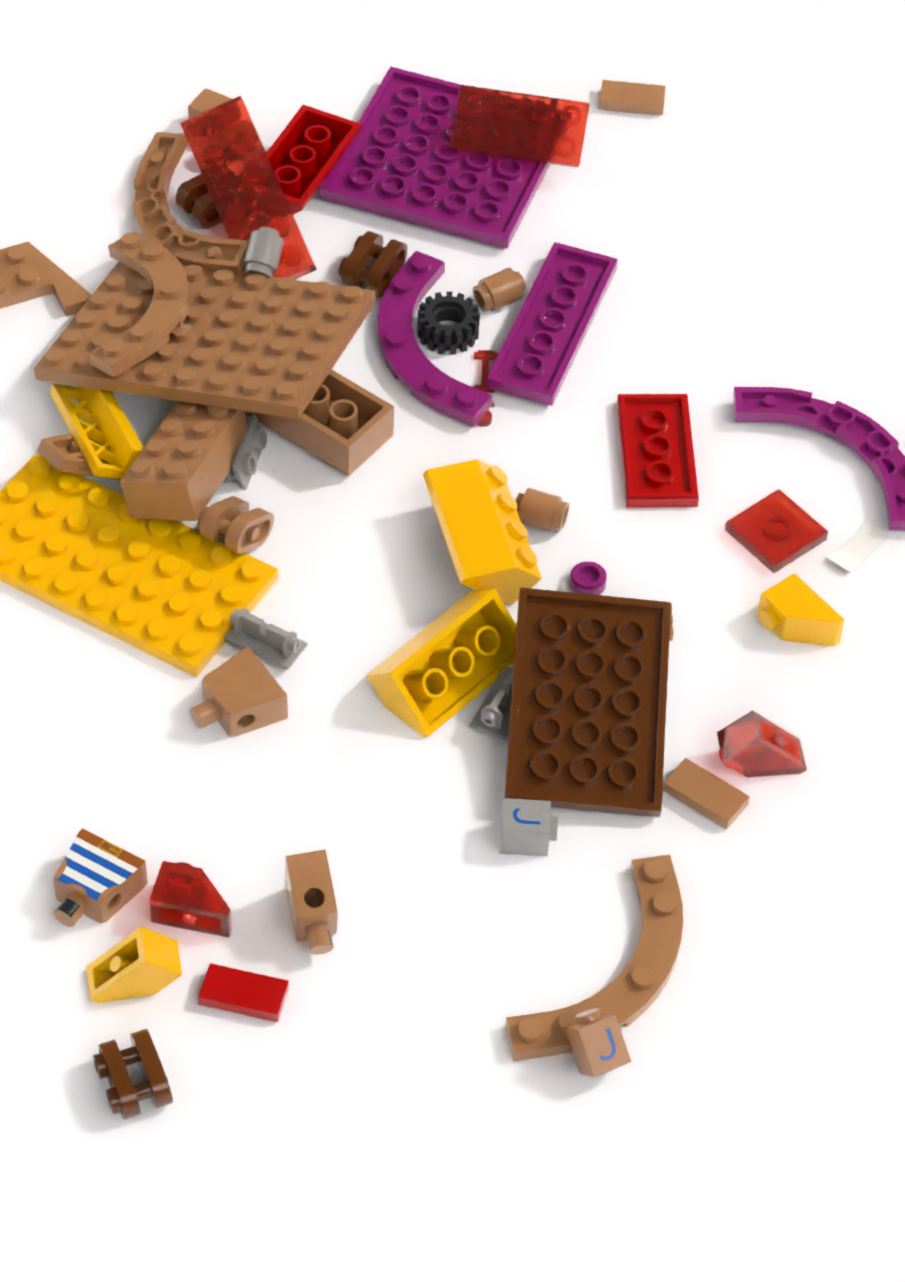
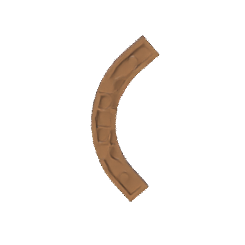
M156 132L139 164L133 184L135 189L134 214L144 236L170 251L182 265H199L202 269L212 271L230 269L234 274L242 275L246 268L243 262L249 243L248 240L208 237L187 228L184 230L171 214L168 203L169 185L189 142L185 134Z
M135 231L123 235L121 239L108 245L111 258L140 273L154 287V295L148 310L135 325L116 338L104 342L103 345L89 352L90 364L113 378L142 362L170 341L169 334L176 326L181 327L190 307L189 282L182 264L166 248Z
M670 854L631 860L630 870L641 909L642 931L637 948L624 970L603 990L577 1004L547 1012L506 1017L505 1027L513 1062L573 1052L564 1027L577 1022L575 1016L581 1012L599 1008L600 1012L615 1014L620 1027L623 1025L628 1027L645 1013L659 997L676 965L683 931V903Z

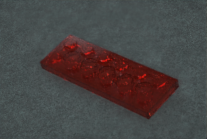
M242 96L233 98L180 123L229 239L249 241L252 231L259 230L260 227L273 228L284 239V245L277 272L272 274V277H292L298 279L317 270Z

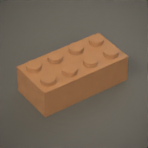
M334 370L330 371L299 419L244 411L250 417L252 414H256L260 423L347 476H350L394 436V406Z
M177 401L120 480L130 518L197 521L202 510L207 506L232 469V463L248 427L245 412Z

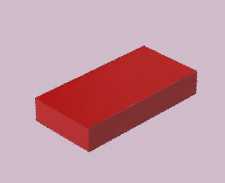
M210 963L198 996V1003L202 1006L279 1022L289 991V980Z

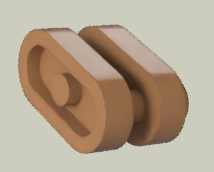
M231 496L213 503L210 507H205L199 515L197 525L200 527V535L213 542L225 539L226 548L238 554H243L261 546L267 540L273 528L274 515L259 507L249 511L248 502L236 496Z

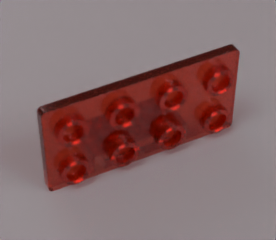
M461 85L450 147L452 150L578 168L581 162L590 105L587 102Z

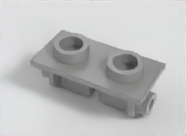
M252 414L249 423L247 422L248 427L232 463V469L223 480L224 483H229L231 480H239L243 490H247L252 475L256 473L258 459L267 444L266 431L261 427L256 414Z
M236 608L232 612L230 622L234 626L224 637V640L242 649L250 647L255 655L285 670H289L308 646L307 642L297 638V633L293 631L288 632L271 623L267 624L263 619L249 613V610L246 608L241 610Z
M513 664L508 665L505 671L501 670L470 724V727L504 740L509 733Z

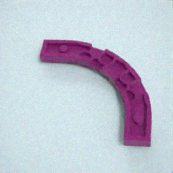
M416 250L398 270L383 294L378 312V337L381 353L396 380L400 379L409 387L411 395L432 409L475 427L492 406V395L462 383L439 370L423 354L415 339L412 322L414 321L416 310L427 292L445 273L444 261Z
M734 387L733 406L735 422L786 423L810 428L840 441L857 453L868 464L881 485L886 503L889 530H905V456L898 448L899 442L884 427L869 416L845 403L836 401L835 404L812 398V392L777 387Z

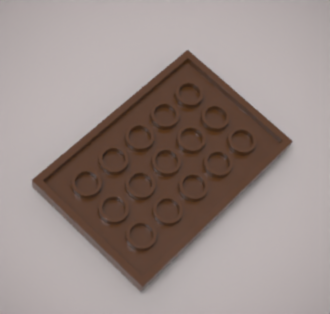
M520 587L504 798L551 801V807L660 817L662 811L671 602Z

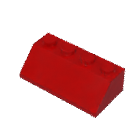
M303 104L242 184L244 215L274 225L302 211L361 131L362 124Z

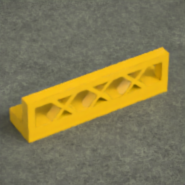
M52 384L49 393L80 447L81 452L84 454V458L87 460L93 475L122 479L144 447L113 392L80 386ZM70 399H75V400H77V402H78L79 404L75 403L74 401H72V400H70ZM100 459L104 460L109 464H102Z

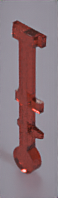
M477 350V352H474V359L482 360L481 385H474V388L486 393H495V390L486 388L489 360H496L498 353H495V351ZM488 410L476 425L481 427L490 425L492 413Z

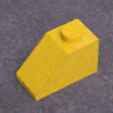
M795 573L762 592L760 596L757 617L767 630H771L781 640L836 646L840 643L845 619Z
M141 926L86 966L90 1001L95 1003L155 995L182 976L177 940Z

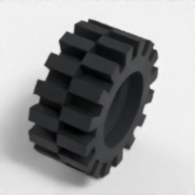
M447 291L446 296L442 297L441 292L435 293V299L428 296L425 298V303L421 302L419 305L417 335L423 346L428 344V350L433 352L435 348H438V354L443 355L445 350H450V355L456 354V349L459 348L463 353L467 351V345L472 348L475 345V340H478L479 307L477 304L473 305V300L470 297L464 300V294L458 293L457 297H453V291ZM447 320H448V321H455V322H457V323H459V324H456V325H442V324H440V323H438V322L447 321Z

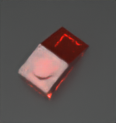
M753 710L717 732L720 747L718 753L722 763L727 768L733 769L747 778L801 774L807 770L800 739Z
M162 861L149 899L151 922L230 938L232 932L230 908L203 869L194 867L186 862L173 863Z

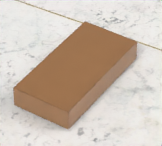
M602 79L599 109L663 115L666 86Z
M687 758L663 782L664 792L725 829H728L749 805L750 796Z

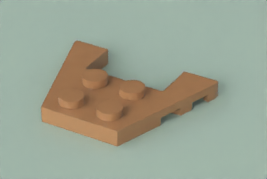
M29 241L0 249V309L54 294L65 316L77 314L92 294Z

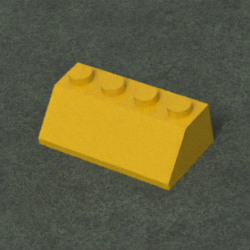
M478 459L427 469L423 473L460 583L475 590L495 588L503 602L509 605L514 604L518 600L520 587L532 588L542 578L537 567V557L531 550L526 537L527 530L521 523L516 510L517 503L511 496L506 483L508 481L506 474L498 466H491Z
M495 588L470 591L366 676L388 710L423 737H429L494 683L501 670L505 671L508 665L514 663L516 623Z

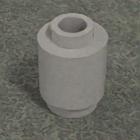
M260 227L259 230L251 232L243 265L246 267L244 271L246 275L261 273L271 278L272 274L277 272L284 245V239L279 236L277 230L269 227Z

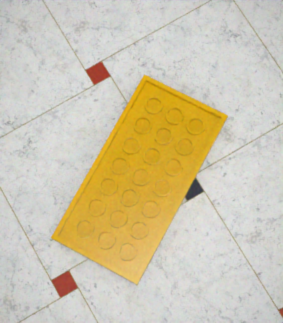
M36 453L0 491L1 581L195 677L202 672L226 643L224 637L234 626L230 622L232 612L236 608L239 610L246 608L250 613L278 580L277 568L246 553L238 554L226 548L225 543L221 541L213 542L200 535V531L179 521L130 518L124 495L80 474L61 472L53 468L46 458Z

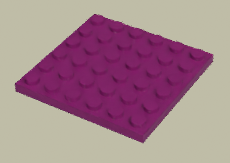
M390 66L358 122L362 124L361 131L323 182L320 188V198L508 249L572 123V113Z

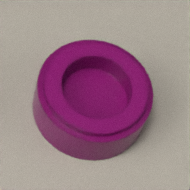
M585 561L576 564L572 568L569 584L574 593L600 595L604 592L607 573L601 565Z

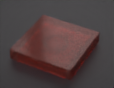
M777 489L729 519L725 524V531L773 574L826 541L829 532L780 489Z

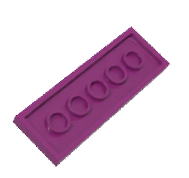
M554 242L487 376L486 388L553 406L615 275L618 259Z

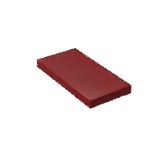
M617 394L626 508L698 507L699 494L688 395Z

